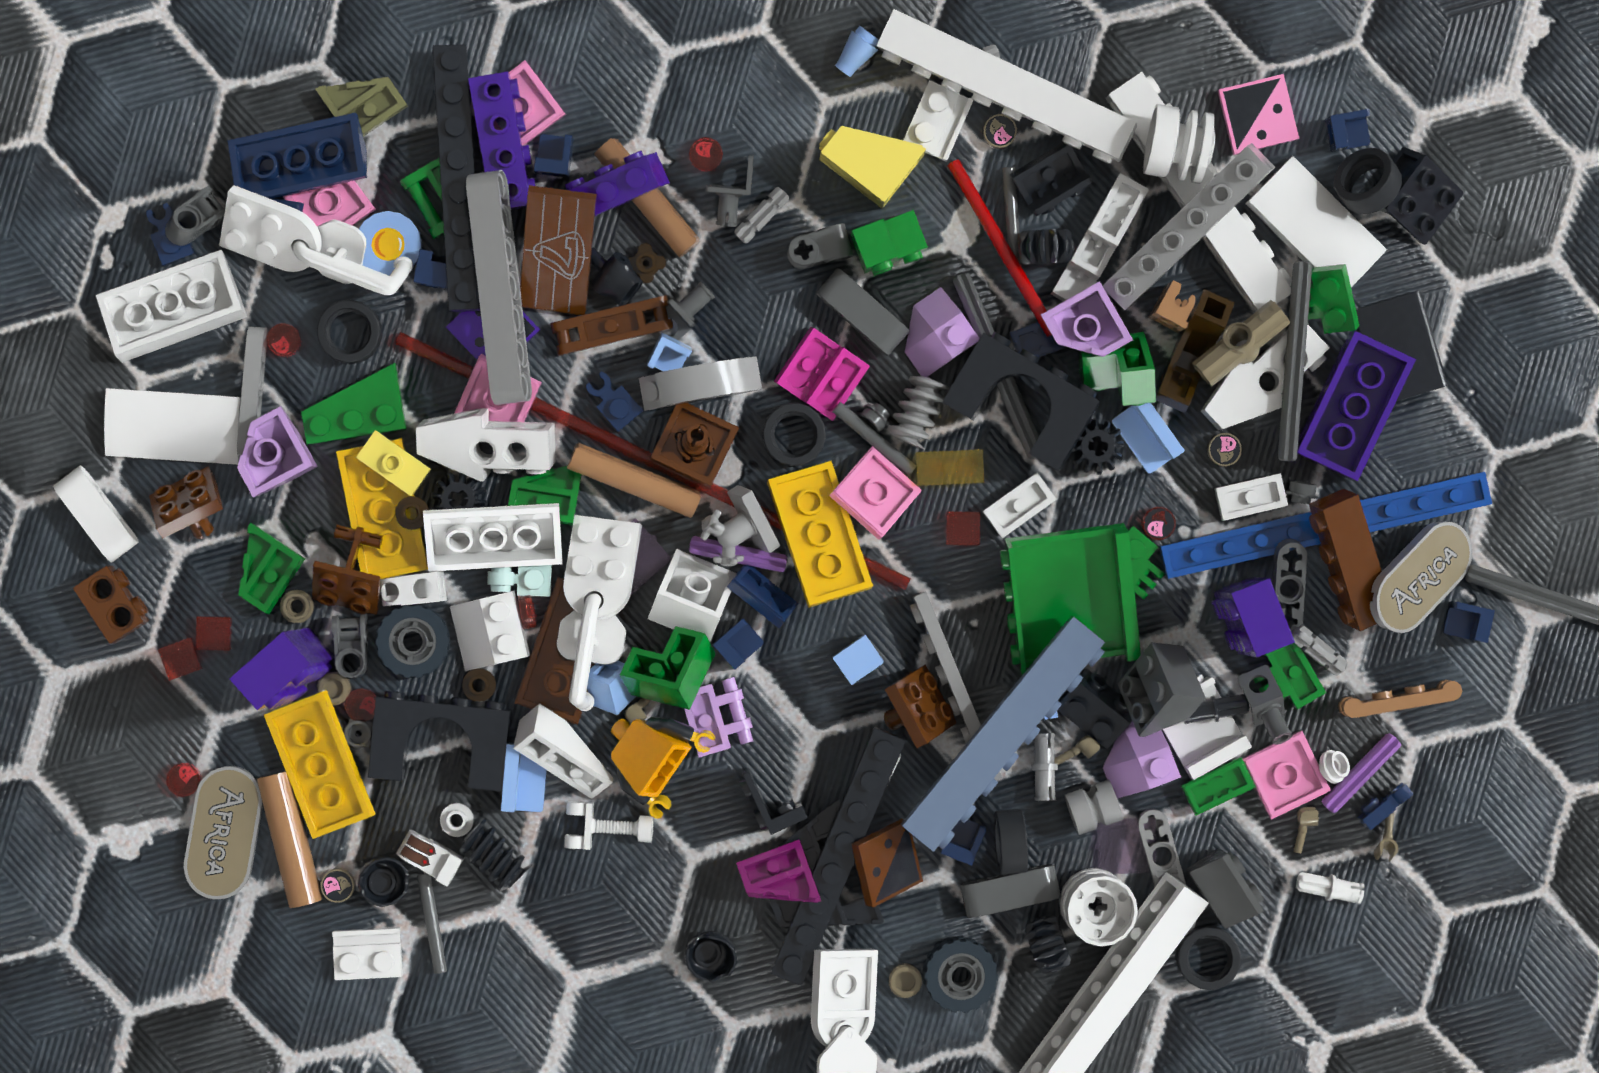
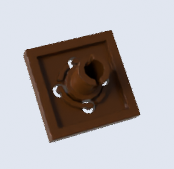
M689 403L677 404L654 449L650 461L711 489L739 427ZM707 448H709V454H711L714 450V454L712 456L706 455L705 451L707 450ZM683 457L685 458L686 461H689V460H690V457H691V458H692V462H691V463H685V462L683 461Z
M209 466L201 470H194L183 479L171 485H163L153 494L149 495L156 530L162 539L188 526L196 539H203L202 529L206 536H209L214 530L207 517L223 509L216 478Z
M926 664L913 670L885 689L895 707L884 713L886 725L893 731L905 726L916 748L929 743L957 723L953 716L952 708L945 702L937 687V681L929 672Z

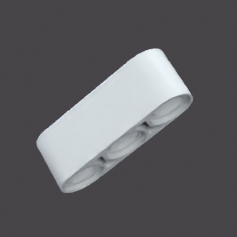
M81 465L53 485L58 496L101 553L111 563L139 543L134 532L91 475Z

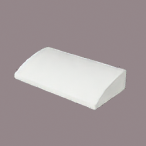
M1294 156L1245 203L1303 262L1311 263L1312 269L1314 267L1346 264L1351 287L1387 250Z
M222 249L96 295L114 354L122 363L247 317Z
M106 388L104 416L105 456L238 465L240 456L237 455V437L241 397Z
M559 503L423 511L428 571L562 564Z

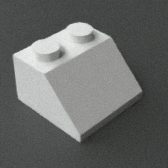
M676 549L648 619L671 629L677 626L705 633L709 642H711L731 593L727 586L737 573Z
M515 591L450 606L465 671L530 656Z

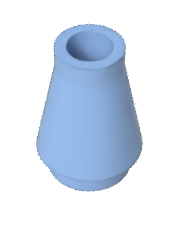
M859 25L855 32L851 31L835 66L851 77L858 68L878 51L876 45L879 39Z

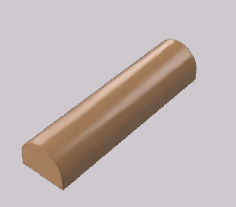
M610 138L594 153L595 157L604 167L613 164L614 169L625 165L623 158L630 155L618 139ZM655 189L632 200L679 258L700 242V238L659 189Z
M579 442L578 444L576 443L567 466L569 470L689 518L693 517L701 499L698 490Z
M286 771L257 778L289 908L301 907L321 901L323 897L300 807Z

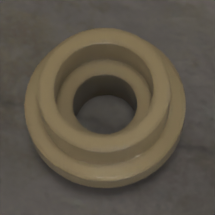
M292 590L283 596L280 610L283 617L289 622L302 623L313 614L314 602L307 592ZM295 600H300L303 603V610L300 613L292 610V603Z

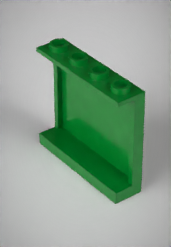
M1124 523L1005 539L1006 550H1000L1002 570H1008L1009 582H1003L1006 602L1012 603L1013 612L1007 614L1009 634L1015 633L1016 645H1010L1012 664L1019 665L1022 675L1070 616L1075 617L1105 642L1101 647L1105 651L1101 658L1126 655L1128 661H1136L1141 656L1129 532Z

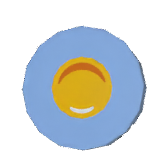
M385 211L373 214L362 223L359 230L366 238L363 266L389 276L395 269L394 261L398 257L403 256L410 258L414 267L418 260L419 250L422 249L423 244L419 230L409 218L401 213Z

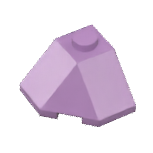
M1100 281L1041 314L1056 343L1061 346L1104 357L1133 341Z
M940 287L913 306L905 354L920 376L928 377L975 345L980 338L960 309Z
M282 406L250 423L247 433L248 437L237 469L254 498L284 485L318 466L303 438Z
M1133 721L1115 740L1110 754L1103 765L1107 780H1110L1117 798L1146 791L1181 778L1162 730L1146 737H1139Z

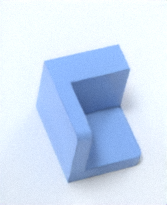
M661 332L647 360V366L652 369L655 367L663 372L682 368L686 358L690 356L692 348Z
M865 634L832 656L851 685L883 664V659Z
M616 661L609 665L595 664L590 669L587 690L594 698V707L618 715L636 697L629 693L620 677L625 663Z

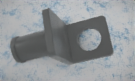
M749 154L746 187L706 184L705 191L716 192V195H719L716 225L725 226L726 212H728V226H737L739 197L751 195L754 154Z
M701 281L680 302L678 300L674 301L672 298L668 301L669 306L666 307L668 318H672L678 327L677 332L672 338L678 341L695 326L693 316L711 299L715 298ZM655 317L649 323L656 322ZM653 333L651 335L658 340L660 333Z
M1263 665L1238 676V682L1251 707L1254 725L1264 724L1274 745L1288 741L1292 737V732L1283 718L1285 714L1283 694L1269 666ZM1257 677L1266 679L1269 683L1267 690L1262 693L1253 692L1249 688V683L1252 679Z

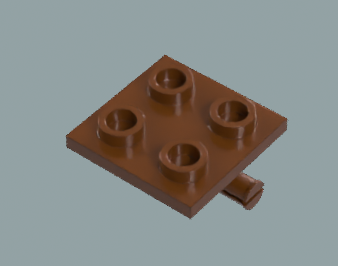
M337 524L334 538L353 542L347 564L343 568L314 561L312 599L327 606L338 605L350 608L356 613L377 615L379 610L380 576L356 571L354 566L361 544L380 549L383 535L365 532L364 528L359 526L353 529Z

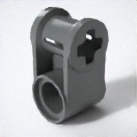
M210 186L201 189L172 214L166 224L165 234L173 244L185 246L223 222L225 208L212 195L213 189ZM178 222L186 223L190 229L183 228Z
M844 223L798 236L791 241L787 251V258L790 264L798 269L835 263L854 256ZM799 245H803L804 249L811 250L807 260H803L801 255L795 256L794 253L797 252Z
M361 614L360 618L340 619L338 615L332 616V639L336 670L344 677H361L366 673L369 665L367 614ZM357 628L356 631H343L344 629ZM354 653L360 659V667L357 671L350 673L344 668V659L349 654Z

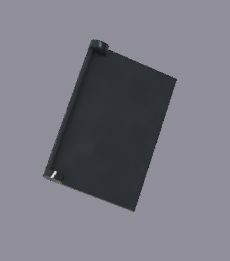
M1420 290L1356 309L1361 334L1416 359L1397 401L1448 386Z

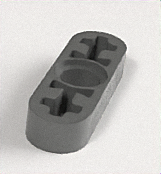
M1284 539L1278 543L1274 551L1272 585L1279 602L1289 604L1288 612L1294 618V621H1288V626L1292 633L1294 629L1303 624L1307 551L1299 541ZM1290 548H1293L1299 554L1292 558L1291 566L1298 573L1288 571V560L1283 557V554L1289 553ZM1287 579H1293L1297 582V590L1290 596H1284L1280 593V585ZM1280 604V605H1281V608H1282V610H1283V613H1284V615H1285V609H1286V608L1284 607L1283 604Z

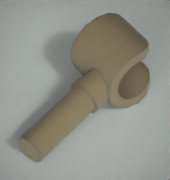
M642 698L625 710L627 721L631 724L636 719H646L647 716L642 708L648 705L651 700Z
M1084 736L1072 749L1055 757L1054 762L1059 765L1077 756L1080 752L1089 759L1100 749V744L1091 736Z
M1303 807L1297 812L1299 827L1293 851L1295 853H1302L1307 826H1318L1319 817L1315 807Z
M1394 813L1385 819L1383 840L1374 849L1376 860L1381 857L1383 849H1386L1389 853V862L1398 853V844L1393 840L1392 835Z

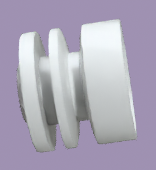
M1156 104L1147 136L1143 174L1165 178L1169 173L1171 165L1177 164L1178 180L1184 181L1189 167H1192L1191 182L1202 183L1214 151V114L1205 112L1200 127H1197V111L1192 110L1187 117L1186 123L1181 124L1179 107Z
M1099 868L1083 869L1072 875L1062 887L1061 897L1059 898L1060 914L1067 926L1086 943L1097 946L1114 945L1126 938L1133 929L1138 914L1136 899L1130 888L1110 871ZM1095 897H1097L1102 902V906H1096L1095 911H1093L1088 905L1089 903H1094Z

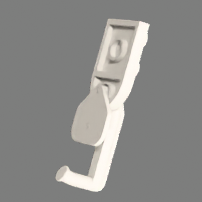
M235 185L228 191L219 246L288 272L302 271L312 267L330 279L344 284L354 283L383 295L396 293L406 280L409 272L413 269L412 260L403 256L398 257L394 261L395 269L389 276L362 266L366 249V238L358 228L335 219L316 226L306 214L285 204Z
M579 515L574 516L563 584L565 597L574 611L560 622L557 648L563 657L575 661L569 701L581 711H588L594 705L593 696L586 692L591 663L613 664L620 659L623 653L626 629L616 614L625 607L631 595L642 529L640 523Z
M871 948L814 950L811 1026L815 1037L821 1044L826 1046L817 1059V1073H876L877 1057L865 1041L869 1037L875 1021L878 950Z

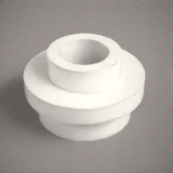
M1329 750L1322 753L1319 770L1327 781L1336 784L1343 781L1349 774L1350 765L1347 757L1342 752Z
M461 803L450 804L442 811L440 816L442 829L453 837L467 834L474 823L472 811ZM459 814L462 817L463 823L461 826L452 825L450 820L452 815Z

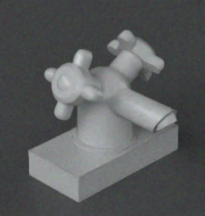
M739 485L727 492L738 513L737 515L722 524L718 520L721 511L714 510L712 515L707 516L701 522L703 531L701 539L706 541L709 535L717 537L718 542L722 545V554L713 557V562L720 563L723 566H734L744 560L743 555H735V547L748 538H751L755 548L768 553L780 547L753 491Z

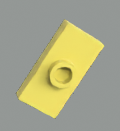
M376 430L356 457L410 496H413L431 470Z

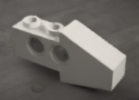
M1307 325L1304 372L1308 368L1312 372L1316 370L1327 359L1323 354L1329 349V346L1309 325ZM1288 330L1253 363L1239 364L1223 377L1201 409V412L1218 430L1282 408L1283 395L1281 393L1283 392L1284 354L1286 353ZM1263 373H1269L1275 379V386L1271 391H1265L1260 387L1259 378Z
M480 408L424 419L416 427L418 455L478 481H484L490 474V469H493L494 473L499 474L511 473L513 469H526L528 474L546 473V470H550L556 462L555 423L489 421L488 408ZM479 442L489 443L493 448V454L483 453L479 447ZM512 443H521L526 448V455L515 453L512 449Z

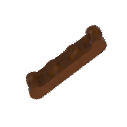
M667 296L550 323L552 333H556L559 344L556 346L557 355L564 356L674 329L672 318H668L666 307L669 306ZM653 310L656 322L646 324L643 312ZM578 328L580 340L571 342L569 330Z

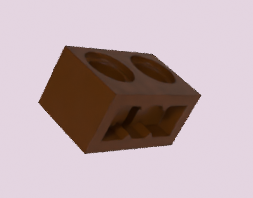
M105 566L73 587L109 644L117 643L149 622L145 615L149 612L146 605L138 595L136 597L132 596L127 588L130 585L127 576L120 568L115 570L113 566ZM103 579L108 580L112 585V593L107 598L101 597L97 591V586ZM121 607L126 608L131 615L130 622L126 626H121L116 621V612Z

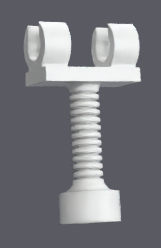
M568 801L566 804L567 815L585 816L584 835L566 834L564 848L590 850L592 848V833L595 832L610 834L613 832V834L623 833L627 835H632L633 833L638 838V842L652 843V816L640 815L639 819L634 823L632 821H627V823L626 821L616 822L612 820H607V822L606 820L596 821V819H593L594 802Z

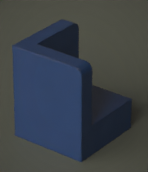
M1369 109L1331 115L1325 119L1331 152L1364 147L1370 144L1366 120L1370 116Z
M542 134L539 141L538 157H535L534 172L538 175L569 178L573 136L565 134V137Z
M1449 601L1443 633L1488 643L1495 610Z
M742 618L718 639L713 646L736 670L764 644V641L747 621Z
M969 819L965 823L959 820L951 830L955 833L954 837L943 850L939 849L940 853L972 866L987 828Z

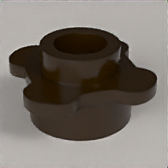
M648 243L641 244L637 254L634 257L628 258L633 270L640 276L643 283H651L658 270L664 269L666 266V259L653 252L652 246ZM648 260L649 265L644 266L643 261Z

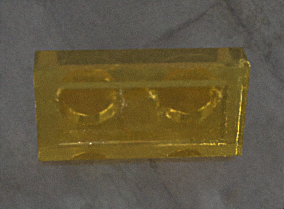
M983 449L916 452L917 486L984 483Z

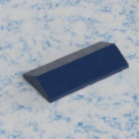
M356 113L228 140L234 185L269 199L367 178V149Z

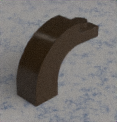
M1203 290L1186 321L1188 325L1186 329L1181 331L1160 379L1161 383L1156 394V401L1183 413L1187 411L1201 376L1192 363L1216 344L1227 325L1234 302L1208 290Z

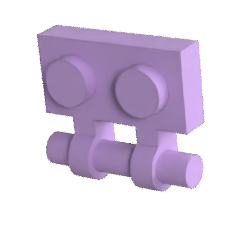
M734 677L722 680L725 693L718 696L715 695L712 684L700 687L690 710L685 709L689 726L694 728V732L699 733L703 730H708L715 735V740L705 736L699 739L701 745L710 748V751L705 753L697 750L699 757L731 748L728 739L729 734L737 732L740 744L753 741L750 728L753 727L750 717L746 718L741 699H744L742 689L737 688ZM729 704L734 722L724 725L719 706Z

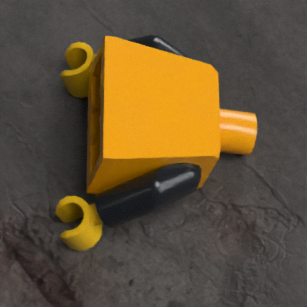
M650 717L648 720L636 719L631 724L626 719L618 720L611 728V734L619 740L611 753V759L616 765L621 789L640 804L649 805V814L653 818H661L664 813L656 807V804H661L668 810L672 804L667 796L659 794L692 748L688 742H694L696 749L699 752L705 753L710 751V748L701 745L699 739L705 736L715 740V735L708 730L696 733L693 727L672 718Z

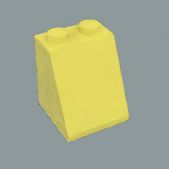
M841 126L837 132L831 129L820 142L819 149L821 153L819 160L883 209L922 159L926 148L920 144Z

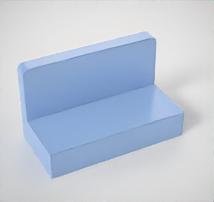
M1145 403L1140 406L1132 405L1112 419V424L1116 429H1120L1121 437L1148 474L1185 451L1151 403Z
M509 742L506 745L501 811L542 812L547 770L513 749L514 743Z

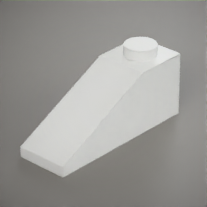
M540 703L519 720L513 749L591 799L613 783L611 774L566 720Z

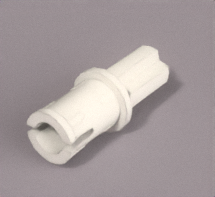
M1301 872L1296 881L1298 891L1325 896L1327 901L1339 899L1361 904L1363 900L1364 890H1360L1365 888L1363 883L1336 879V876L1332 874L1329 877Z

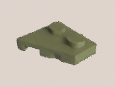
M389 77L363 82H347L342 85H325L316 88V91L334 117L351 113L358 115L363 137L408 107Z

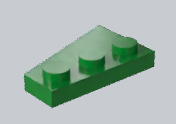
M396 363L302 411L306 444L312 445L372 435L375 430L379 433L407 429Z

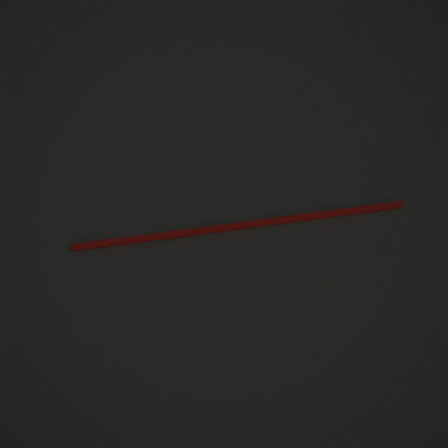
M400 332L395 344L467 379L472 374L473 366L407 334ZM535 397L530 408L531 410L734 507L727 493L729 490L713 483L711 489L660 466L650 461L653 453ZM760 506L769 525L782 530L778 514ZM863 555L869 573L906 590L911 579L910 577Z

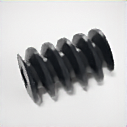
M484 818L462 840L463 843L459 852L464 854L472 850L469 862L472 864L482 860L478 871L482 873L491 869L488 881L491 883L501 879L497 888L501 892L510 888L532 864L522 868L521 865L525 857L520 855L513 859L512 854L515 847L512 845L503 849L502 846L506 838L501 836L494 840L493 836L496 828L493 826L484 830L483 827L487 821Z

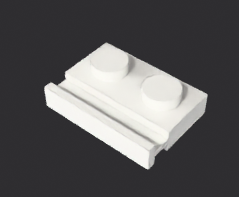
M929 80L903 141L920 144L926 148L925 153L947 162L973 100Z
M400 927L334 930L332 932L334 979L402 977Z

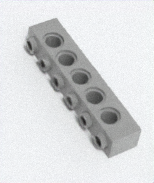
M1252 143L1247 145L1103 285L1105 291L1124 310L1131 307L1255 188L1275 166Z

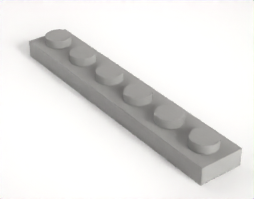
M922 592L912 596L915 603L909 606L916 623H924L928 634L922 636L929 654L936 653L940 665L936 666L935 670L942 686L948 684L953 696L947 699L954 716L960 714L966 727L961 728L960 731L965 743H967L981 724L927 592ZM1000 771L994 777L995 780L1002 778Z

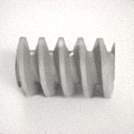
M910 376L908 381L915 389L905 388L903 391L910 401H899L898 406L905 413H894L893 418L900 425H889L887 430L895 438L924 450V447L917 441L918 439H929L930 436L923 430V427H934L935 423L928 418V415L940 414V411L933 404L934 402H943L944 397L939 393V390H950V387L924 376Z

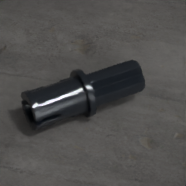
M1245 694L1222 698L1211 696L1210 700H1204L1184 723L1189 724L1211 719L1219 722V718L1247 714L1250 708L1249 702Z

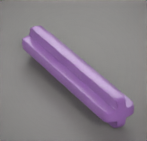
M693 536L690 541L689 552L713 558L722 554V545L716 540L707 539L704 541L701 537ZM740 545L735 547V555L744 556V560L738 562L739 564L777 572H784L786 568L787 556L784 554L768 553L760 549Z
M1386 734L1349 771V774L1343 781L1339 782L1322 799L1323 805L1330 812L1336 813L1401 747L1399 740L1392 734Z

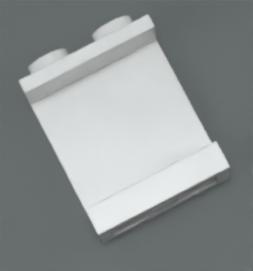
M1202 674L1197 675L1206 697L1205 700H1210L1211 696L1221 698L1214 685L1216 682L1213 677L1207 676L1204 678ZM1232 716L1219 718V722L1211 719L1185 724L1182 721L1163 729L1189 778L1193 780L1252 747L1246 735L1240 732Z

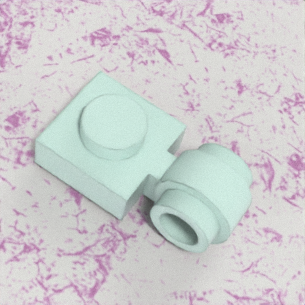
M552 565L519 566L518 574L511 572V567L491 568V571H488L487 585H491V592H511V585L517 584V596L551 597Z

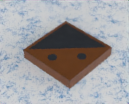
M902 818L851 844L866 906L875 907L923 882L913 836L901 825L904 820Z

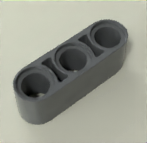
M836 268L815 292L829 307L886 356H889L910 332L903 323L839 268Z
M1054 864L1031 867L1027 869L1026 873L1000 874L960 884L967 918L1012 910L1061 897Z

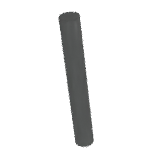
M1015 167L1002 168L1007 243L1022 267V263L1019 261V253H1017L1018 234H1020L1017 188L1009 175L1016 170Z
M839 402L832 410L837 417L907 476L916 468L912 461L842 402Z
M427 873L418 874L417 878L434 974L447 972L431 875Z

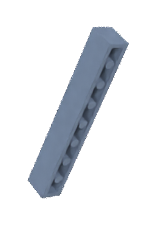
M1070 616L907 815L901 825L933 852L938 846L943 850L954 837L955 833L951 830L960 820L965 823L976 810V807L972 805L981 794L986 797L996 786L998 781L994 777L1002 768L1008 771L1018 759L1019 755L1015 753L1023 742L1029 745L1038 735L1040 729L1037 725L1044 716L1050 719L1060 708L1062 703L1058 699L1066 690L1071 693L1083 679L1080 672L1087 664L1093 667L1105 652L1101 647L1105 642L1075 617Z

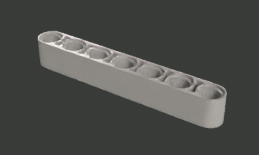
M502 170L469 174L466 178V190L491 398L495 405L529 401L532 395L507 178Z

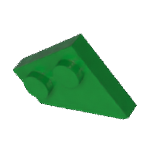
M563 466L557 469L551 468L543 474L512 480L508 506L559 503L560 524L573 526L582 474L567 469V466Z
M250 523L247 528L249 540L247 553H244L242 567L244 575L240 580L239 596L262 612L270 614L306 558L257 525Z

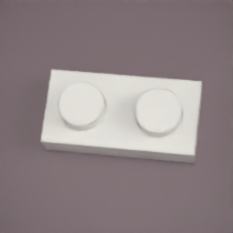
M1037 472L982 512L1000 537L1004 538L1057 499Z
M1281 473L1214 488L1222 521L1288 506Z

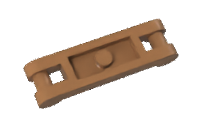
M1442 680L1437 684L1436 688L1425 690V685L1420 684L1405 687V693L1392 695V690L1372 693L1373 699L1360 701L1357 698L1344 697L1339 701L1338 709L1342 715L1350 718L1369 716L1455 701L1460 698L1462 688L1458 682Z

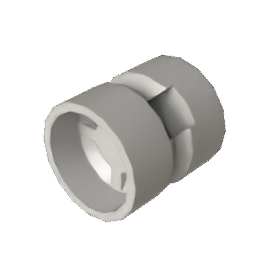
M1109 779L1091 785L1089 792L1079 789L1064 795L1078 835L1095 830L1100 822L1107 826L1123 820L1116 794Z

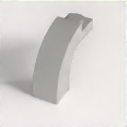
M757 356L683 367L639 378L644 411L762 389Z

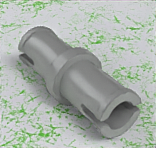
M1053 733L1038 734L1034 738L1035 764H1031L1032 771H1035V801L1056 800L1055 770H1058V764H1054L1055 734Z

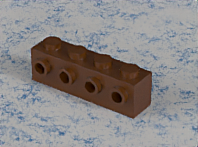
M1341 489L1309 503L1312 514L1309 520L1313 530L1319 536L1321 543L1319 553L1324 563L1328 566L1331 575L1328 577V582L1332 591L1337 595L1340 604L1337 608L1339 617L1345 625L1358 631H1363L1377 624L1370 610V601H1373L1374 594L1371 590L1375 579L1382 571L1359 495L1346 489Z

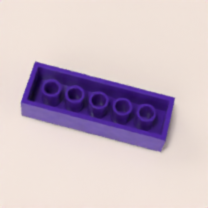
M310 628L286 631L279 634L229 679L256 710L264 708L271 710L287 703H294L308 690L305 684L320 680L333 668L330 662L335 659V656Z

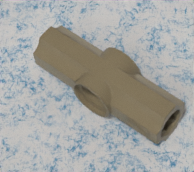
M1270 300L1243 323L1237 322L1229 325L1224 331L1223 339L1192 364L1208 385L1213 386L1239 364H1247L1254 361L1259 354L1260 347L1287 327L1290 321L1282 309ZM1247 340L1245 344L1236 346L1238 342Z

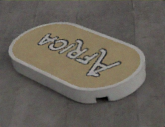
M1446 521L1428 524L1377 576L1371 590L1374 594L1373 601H1370V610L1375 622L1381 628L1397 633H1405L1415 629L1465 577L1472 560V545L1467 532L1460 525Z
M224 766L209 772L201 780L196 790L184 858V874L192 889L206 898L225 899L231 897L244 887L251 876L263 803L257 780L249 771L241 767Z

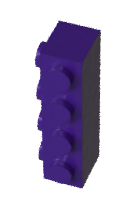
M508 71L468 78L484 171H504L508 183L511 210L527 207L529 185L536 186L535 178H528L526 165L532 164L529 145L522 146L520 132L526 131L523 111L517 112L515 99L520 98L517 78L511 79ZM495 121L498 123L502 130L495 129Z
M641 150L623 158L625 162L623 166L614 169L613 164L607 165L594 171L596 178L585 182L584 178L581 177L566 184L565 187L566 190L597 194L596 217L670 182L657 152L644 156Z

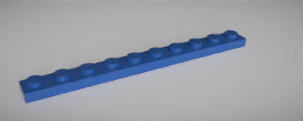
M1480 472L1360 500L1369 531L1374 532L1491 505L1492 499L1486 473ZM1306 512L1159 546L1166 578L1170 579L1274 555L1276 546L1284 539H1295L1304 548L1321 544L1318 534L1315 533L1310 524L1309 517L1312 514L1311 512Z

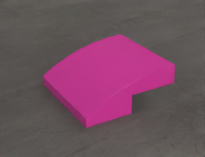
M810 327L774 382L833 421L836 415L832 410L839 402L845 404L870 366L817 329Z

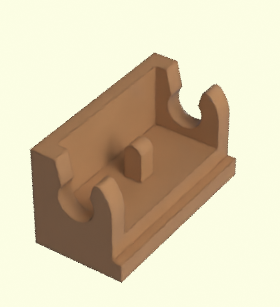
M1173 280L1165 285L1148 318L1179 333L1186 329L1188 325L1186 320L1195 305V296L1191 295L1188 301L1186 299L1183 301L1180 299L1175 300L1182 284Z

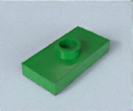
M1242 757L1233 759L1195 780L1192 779L1180 785L1195 816L1256 787Z

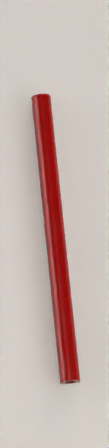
M957 159L951 162L948 168L1045 335L1047 337L1052 336L1041 316L1047 310L960 160Z

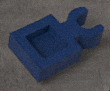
M168 203L163 204L166 211L163 219H156L151 209L146 212L149 222L157 226L159 230L150 236L164 267L195 255L191 242L185 246H178L168 240L165 234V227L174 213ZM180 222L179 224H180L183 228H185V227H184V224H183L182 222Z
M601 371L599 375L604 380V387L600 390H595L592 385L587 383L586 389L591 395L603 399L597 408L619 433L641 414L643 409L622 385L613 391L609 376Z
M1401 782L1385 797H1381L1379 800L1377 797H1374L1361 807L1363 813L1357 818L1365 828L1372 830L1397 810L1396 807L1408 800L1413 795V792L1406 784Z

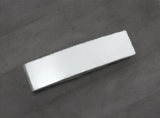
M1121 173L1119 174L1051 295L1064 302L1097 282L1148 193V188Z

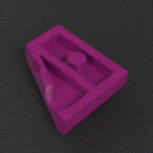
M800 840L736 863L748 897L814 903L821 901Z

